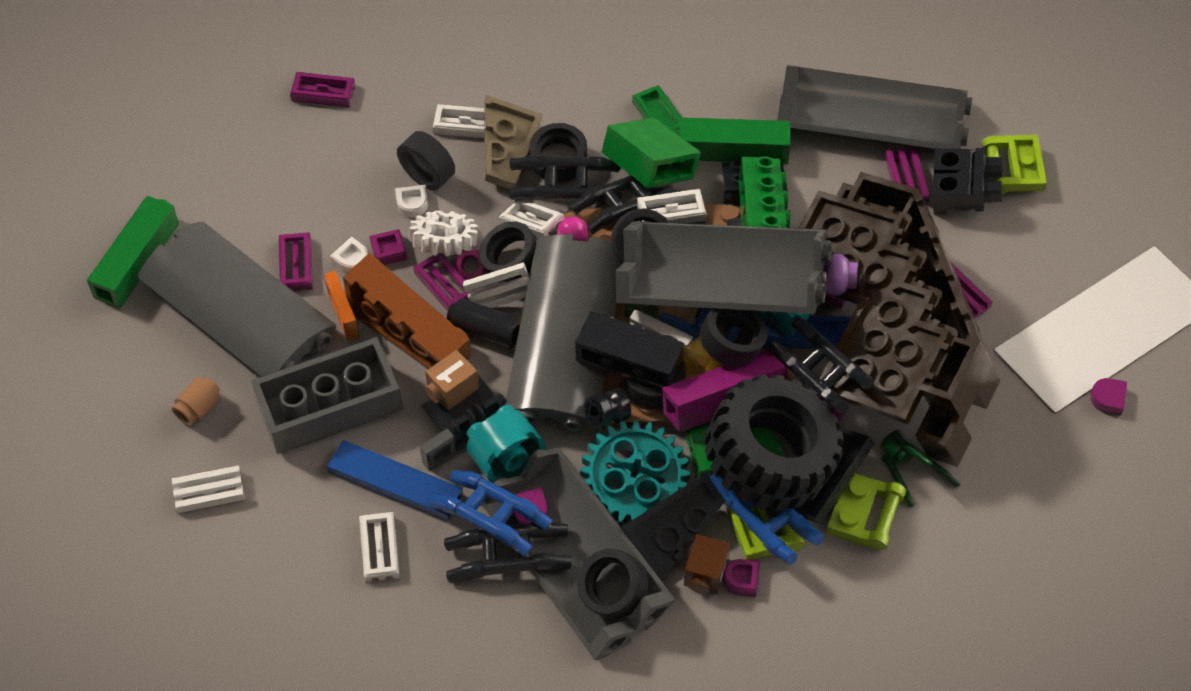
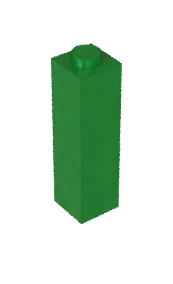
M680 117V130L673 129V132L701 152L699 161L730 162L732 160H742V157H770L780 159V162H783V164H788L790 121Z
M150 196L144 198L88 277L87 283L93 298L121 309L139 283L140 279L137 276L147 259L160 244L164 246L178 227L179 222L174 205L164 199L158 200Z

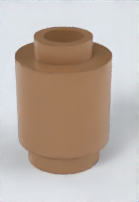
M196 377L174 400L175 405L171 410L181 422L188 426H192L195 422L199 423L221 400L218 393L220 388L208 377L204 379Z

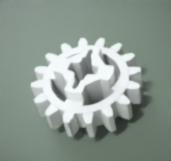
M442 211L426 212V217L418 215L416 216V221H411L409 241L413 242L414 248L421 247V252L423 253L428 251L435 256L438 253H444L445 256L461 255L462 249L471 251L472 246L477 245L478 225L474 224V219L466 220L465 214L459 215L453 211L449 214Z

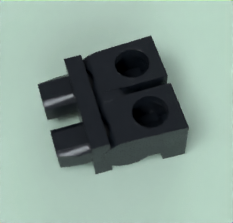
M935 148L932 184L934 215L946 214L947 209L954 208L960 211L975 209V212L984 211L985 203L1002 202V181H986V178H1003V157H986L985 148H975V151L970 149Z

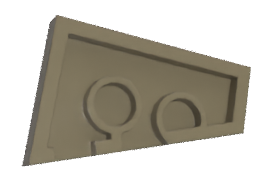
M485 95V181L507 189L516 187L522 170L512 171L510 169V158L528 156L530 140L538 130L543 114Z

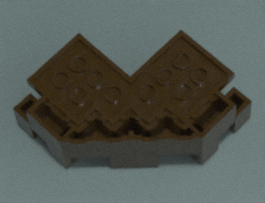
M860 172L854 185L843 182L836 196L818 190L798 228L826 230V241H831L832 243L831 255L843 254L849 262H858L856 289H847L842 295L834 296L858 304L836 348L871 376L874 383L871 388L864 389L845 374L832 389L850 404L905 424H909L922 396H924L929 404V408L915 436L929 457L958 467L972 440L963 423L971 405L987 409L1000 383V379L979 333V327L961 283L939 236V230L919 190ZM826 272L823 275V283L826 282ZM830 360L828 361L820 379H822L835 366V364Z

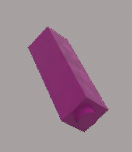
M768 349L760 352L753 362L745 366L731 367L724 365L662 388L664 415L679 433L711 421L725 394L731 387H736L738 382L748 378L752 380L754 376L767 375V378H771L772 375L784 376V380H786L788 377L787 368Z

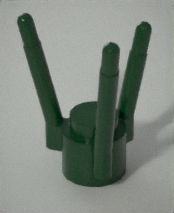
M900 429L892 431L883 439L880 447L885 454L881 460L889 467L896 483L906 488L904 498L909 507H913L915 503L895 465L896 462L904 465L915 456L956 487L961 485L957 478L921 451Z

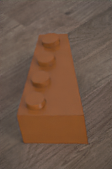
M370 252L343 277L346 297L355 318L425 368L430 369L455 350L466 360L471 357L468 335L462 329L455 327Z

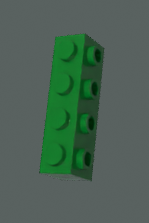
M742 157L738 181L742 226L789 228L791 213L790 210H787L786 172H781L780 159Z

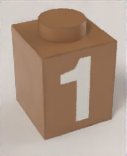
M457 350L425 371L427 380L425 389L427 394L435 403L440 402L447 410H450L479 389L477 370Z

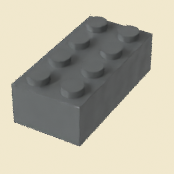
M378 337L251 380L256 401L277 454L403 410L400 388Z

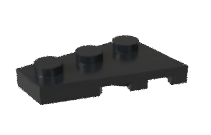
M843 427L838 429V431H842L844 442L841 460L817 496L810 502H804L802 506L794 508L798 514L815 523H823L874 446L870 436Z
M706 472L620 528L663 583L671 569L687 552L686 550L695 540L696 534H700L725 500Z

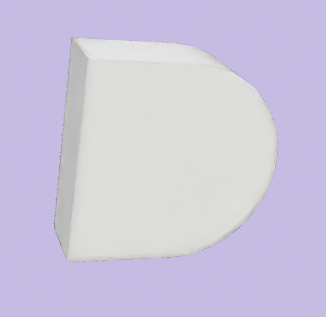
M426 185L395 188L397 208L403 216L414 218L426 212L428 208Z
M351 237L330 255V261L340 270L348 273L368 252L364 245Z

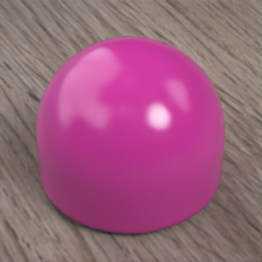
M575 216L567 217L558 225L557 235L573 234V240L588 242L589 230L587 224L581 218Z
M472 248L471 251L463 250L462 254L456 258V271L466 280L482 276L487 272L480 263L478 249ZM476 257L479 262V268L475 273L470 274L465 271V261Z

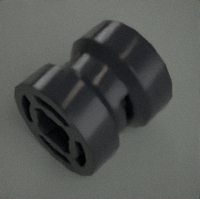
M618 388L607 391L604 396L596 394L588 397L585 400L584 412L589 424L595 429L609 426L611 421L614 423L626 421L631 414V404L627 394Z

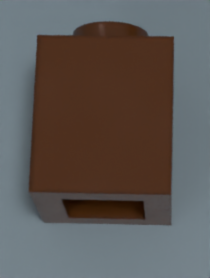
M696 534L685 567L684 586L690 587V589L697 593H713L718 595L724 576V569L729 560L730 543Z

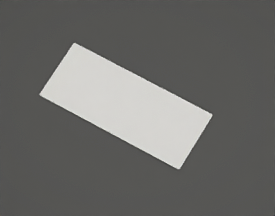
M1154 246L994 350L1056 413L1091 390L1098 380L1111 377L1191 323V280Z

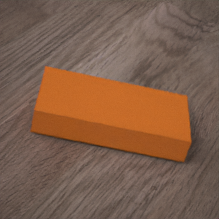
M336 270L326 273L324 279L327 293L346 340L351 341L359 338L355 316Z

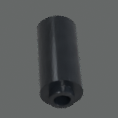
M460 298L456 303L453 302L447 312V320L468 335L512 349L517 342L521 318L463 298Z

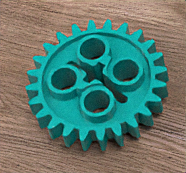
M635 420L632 429H628L624 421H622L620 431L618 432L613 427L608 426V437L606 438L600 433L596 434L598 445L589 443L587 451L590 455L582 456V464L587 467L580 468V475L582 478H586L585 482L611 516L615 515L618 517V525L620 527L626 519L633 520L687 485L683 481L690 479V471L683 470L688 467L689 459L679 458L683 454L684 447L678 446L673 448L676 437L673 435L664 439L665 428L663 427L656 433L651 432V422L646 425L645 429H640L638 420ZM619 450H627L632 456L627 459H621L615 453ZM651 459H659L664 463V466L653 468L647 462ZM612 465L613 468L608 469L606 466ZM634 470L640 472L637 478L630 476ZM662 479L664 483L660 484L658 480ZM610 480H617L623 486L620 489L613 490L608 488L605 483ZM643 489H649L654 492L655 496L651 499H644L638 492Z

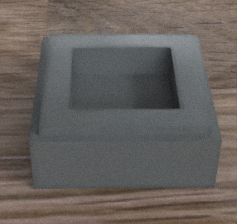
M448 428L420 445L422 463L428 470L434 469L456 455L455 439Z

